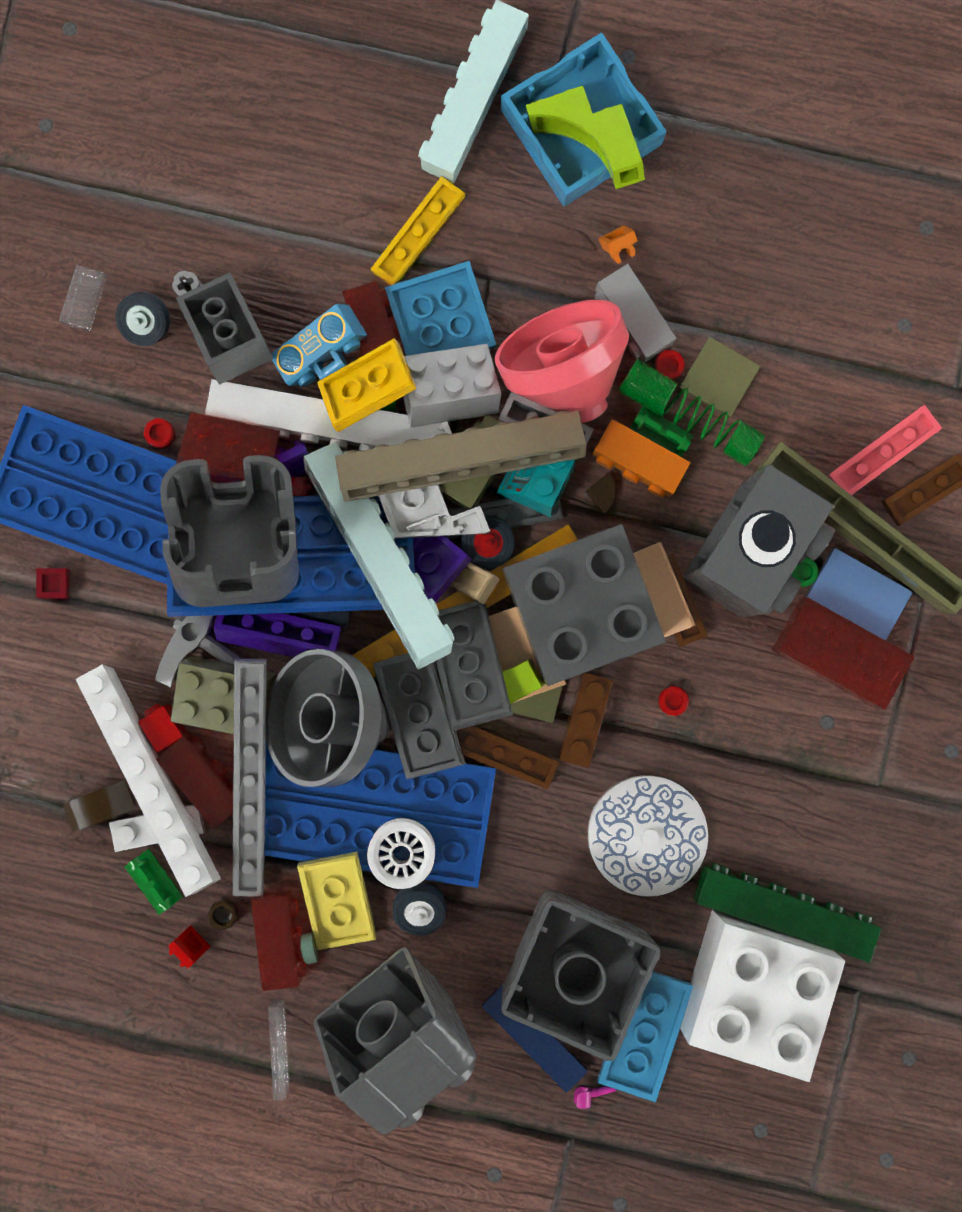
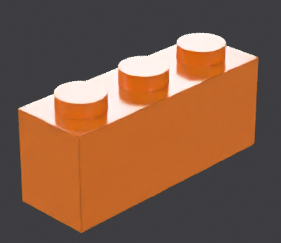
M613 419L610 421L592 454L597 457L596 462L608 469L615 467L623 472L622 476L635 484L641 481L649 486V492L660 498H664L665 495L670 497L674 494L691 463Z

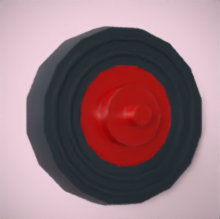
M484 515L490 532L486 534L462 535V549L472 558L470 562L482 569H494L503 565L511 557L515 547V537L511 527L503 519Z

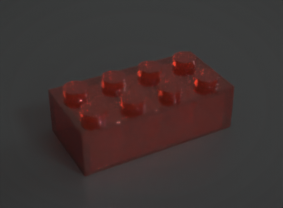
M810 598L799 599L771 650L871 707L886 710L914 659V656Z

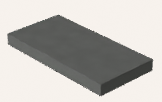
M475 600L439 610V620L442 625L447 624L454 636L451 653L436 660L452 729L455 731L513 715L486 603L482 604Z
M406 653L372 663L406 779L465 764L456 730L454 731L451 727L436 661L418 670L410 654Z

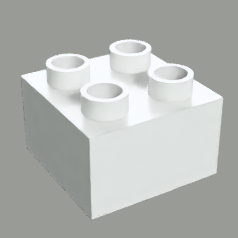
M712 909L690 981L693 989L680 1029L691 1046L810 1082L845 960L831 949Z

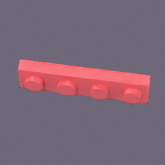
M923 405L836 468L827 477L852 495L940 431L942 427L928 408Z

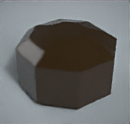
M228 899L214 902L207 915L210 925L222 931L233 927L239 912L235 903Z

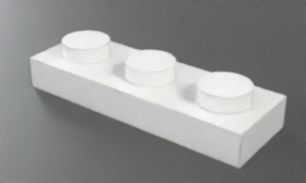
M200 803L184 806L198 834L205 833ZM144 815L109 822L115 852L158 843Z

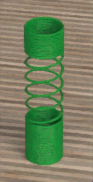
M636 359L618 392L631 398L634 402L636 401L639 405L641 404L644 408L646 407L649 411L651 410L654 414H660V417H663L685 392L673 425H676L699 399L686 432L689 433L712 407L708 421L700 436V441L704 440L717 422L726 414L713 449L718 447L730 430L739 422V426L724 448L723 455L726 454V456L731 457L734 461L736 460L739 464L741 463L744 467L751 462L765 438V433L762 434L759 430L757 431V429L752 428V426L739 419L721 437L729 416L727 411L722 413L707 430L715 411L714 403L709 405L693 423L701 404V395L697 396L678 418L688 395V388H684L665 410L668 400L678 383L675 380L672 381L670 377L667 378L657 369L654 370L652 366L649 367V365Z

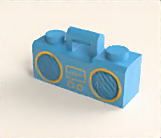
M335 304L271 353L272 361L288 386L300 385V387H305L315 381L316 374L321 380L348 365L341 352L349 354L361 346L360 341L368 335L349 305ZM333 357L334 361L324 367L323 364Z

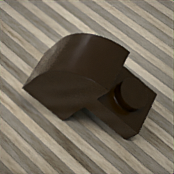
M125 780L62 804L66 820L73 832L135 809Z

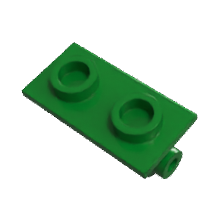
M642 406L630 427L631 430L680 457L688 449L694 436L677 425H673L672 422L660 417V415L654 414V412L649 411L644 406Z
M147 849L124 866L158 915L165 912L184 897L150 849Z

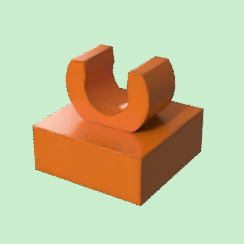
M625 225L598 238L602 249L608 252L612 260L618 264L621 263L619 253L622 249L626 248L629 256H635V248L632 244L638 242L634 230Z

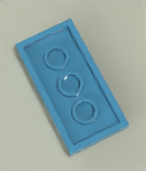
M652 971V976L643 991L639 1006L627 1029L626 1037L623 1040L617 1057L613 1061L603 1060L597 1078L599 1084L656 1102L693 989L691 983Z

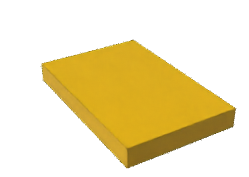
M395 338L317 382L331 424L337 432L344 430L417 389L401 347Z

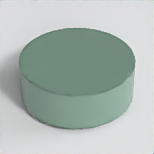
M313 932L302 934L300 943L304 962L307 965L318 963L319 951L316 948Z

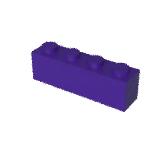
M282 613L217 615L214 625L217 641L289 657H295L300 653L313 649L337 651L340 642L341 626Z

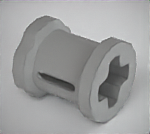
M187 271L178 272L174 276L172 283L173 290L178 296L187 293L185 287L187 284H191L192 290L203 285L194 273Z

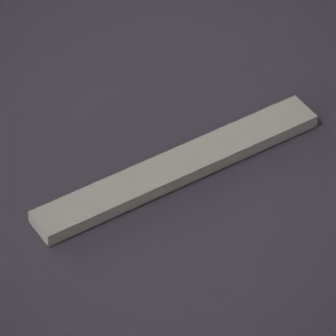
M235 659L233 896L263 897L267 659Z

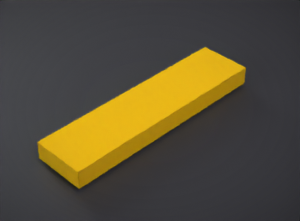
M441 176L371 267V272L390 286L400 283L465 198V193Z

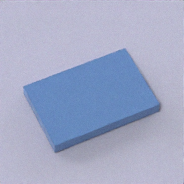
M833 548L804 600L880 644H884L913 592L840 550Z

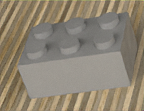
M488 344L404 356L417 388L403 396L410 427L486 416V414H498L501 390Z

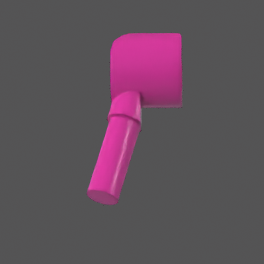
M579 1086L574 1092V1103L577 1108L588 1109L591 1107V1097L616 1092V1089L608 1086L592 1089Z

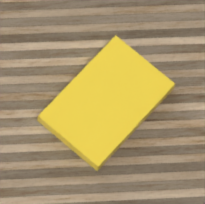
M358 852L299 862L297 868L317 950L376 940L377 934Z

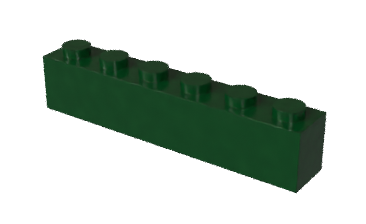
M715 862L712 867L703 865L693 895V899L697 904L845 955L871 962L882 929L873 923L874 917L856 911L855 916L845 913V907L827 901L826 906L816 903V897L803 892H799L798 896L787 893V887L774 882H770L769 886L758 883L760 878L742 872L741 877L731 874V868Z

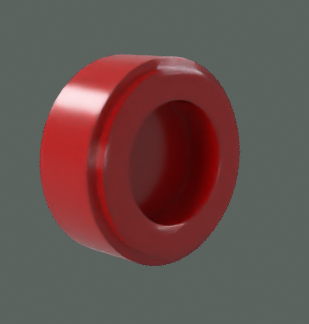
M674 350L661 352L654 362V370L657 369L667 378L670 377L672 381L681 375L685 366L681 354Z
M155 418L146 424L144 437L147 443L154 448L165 449L173 444L176 432L170 422L162 418Z
M677 686L664 688L658 696L659 708L663 713L670 716L681 715L686 711L689 704L687 693Z

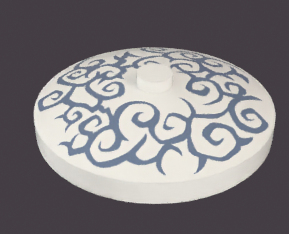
M639 775L614 784L597 801L589 819L588 845L597 868L614 886L634 895L659 896L680 888L698 871L707 850L708 828L700 805L686 789L667 778L654 775Z

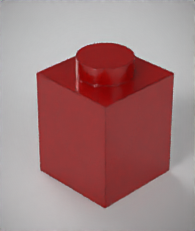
M159 703L144 711L145 718L138 721L157 753L166 750L189 735L183 724L171 722L173 709L171 705L161 707Z

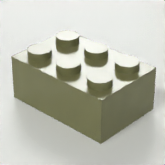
M189 656L180 662L171 722L234 734V664ZM267 671V700L272 685L277 678V673Z

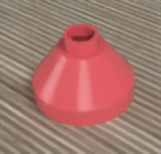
M605 300L574 302L545 312L515 330L498 348L495 355V364L505 386L511 392L555 412L579 411L581 423H585L599 417L608 407L606 398L611 391L626 349L629 332L621 311L616 304Z

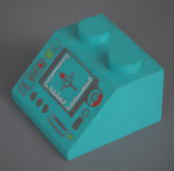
M577 459L509 471L506 473L497 494L551 518L576 467Z

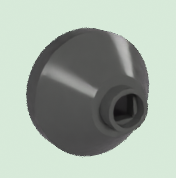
M313 649L300 653L282 668L268 696L266 705V742L268 750L279 771L287 779L301 786L336 787L352 780L365 767L379 743L386 738L390 730V721L386 708L382 703L370 672L358 659L343 652Z

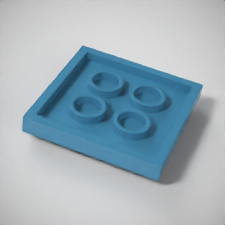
M470 261L385 287L406 356L488 344L489 350L496 348L494 335Z

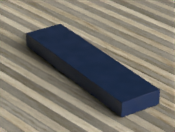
M502 983L482 1003V1007L567 1093L588 1072L587 1068L557 1038L505 1016L501 1011L502 988L504 984Z

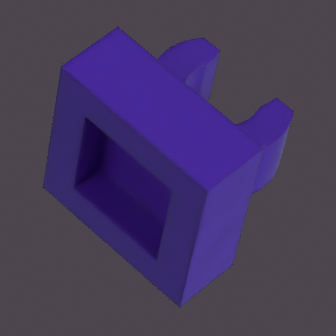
M296 440L294 441L295 447L287 451L281 447L279 449L280 454L276 455L278 461L288 470L290 477H300L306 474L304 456L309 454L304 443Z

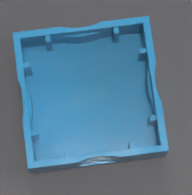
M602 32L566 54L553 67L536 73L501 96L502 113L563 207L611 178L610 173L601 159L582 143L562 135L533 133L526 105L539 99L557 95L568 89L583 86L592 113L622 104L641 158L660 147L667 132L644 96L631 83L624 65Z

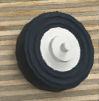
M419 883L416 886L401 889L394 898L392 914L395 923L401 930L411 935L422 936L431 934L440 928L445 921L447 905L443 894L436 887Z

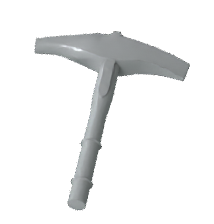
M215 615L186 616V618L181 616L175 620L173 628L176 631L159 664L155 678L156 681L171 688L179 663L199 647L224 663L234 664L235 659H241L233 651L209 635Z

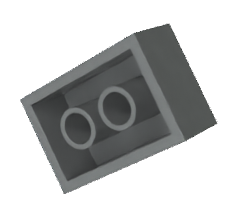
M230 272L176 297L203 357L219 385L273 359Z

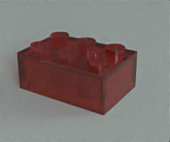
M191 412L176 464L186 460L203 459L208 462L212 482L245 481L243 459L245 457L262 455L278 460L276 455L280 454L279 449L281 448L280 430Z

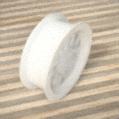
M407 818L390 820L379 827L369 843L367 852L369 867L373 875L386 886L395 889H406L416 886L429 875L435 859L434 840L430 832L415 820ZM400 831L406 832L404 839H401ZM395 833L396 842L390 837V834ZM410 833L416 836L411 842L408 841ZM385 839L390 846L381 843ZM420 840L422 846L413 847ZM398 846H405L410 851V857L406 860H398L394 856L393 850ZM380 850L389 853L380 855ZM423 851H424V857H423V856H420V855H417V854H414V853H418V852H423ZM390 859V861L384 866L382 861ZM414 861L421 862L422 864L418 867ZM392 865H395L394 873L388 870ZM407 865H409L414 872L409 874ZM399 867H402L404 875H398Z

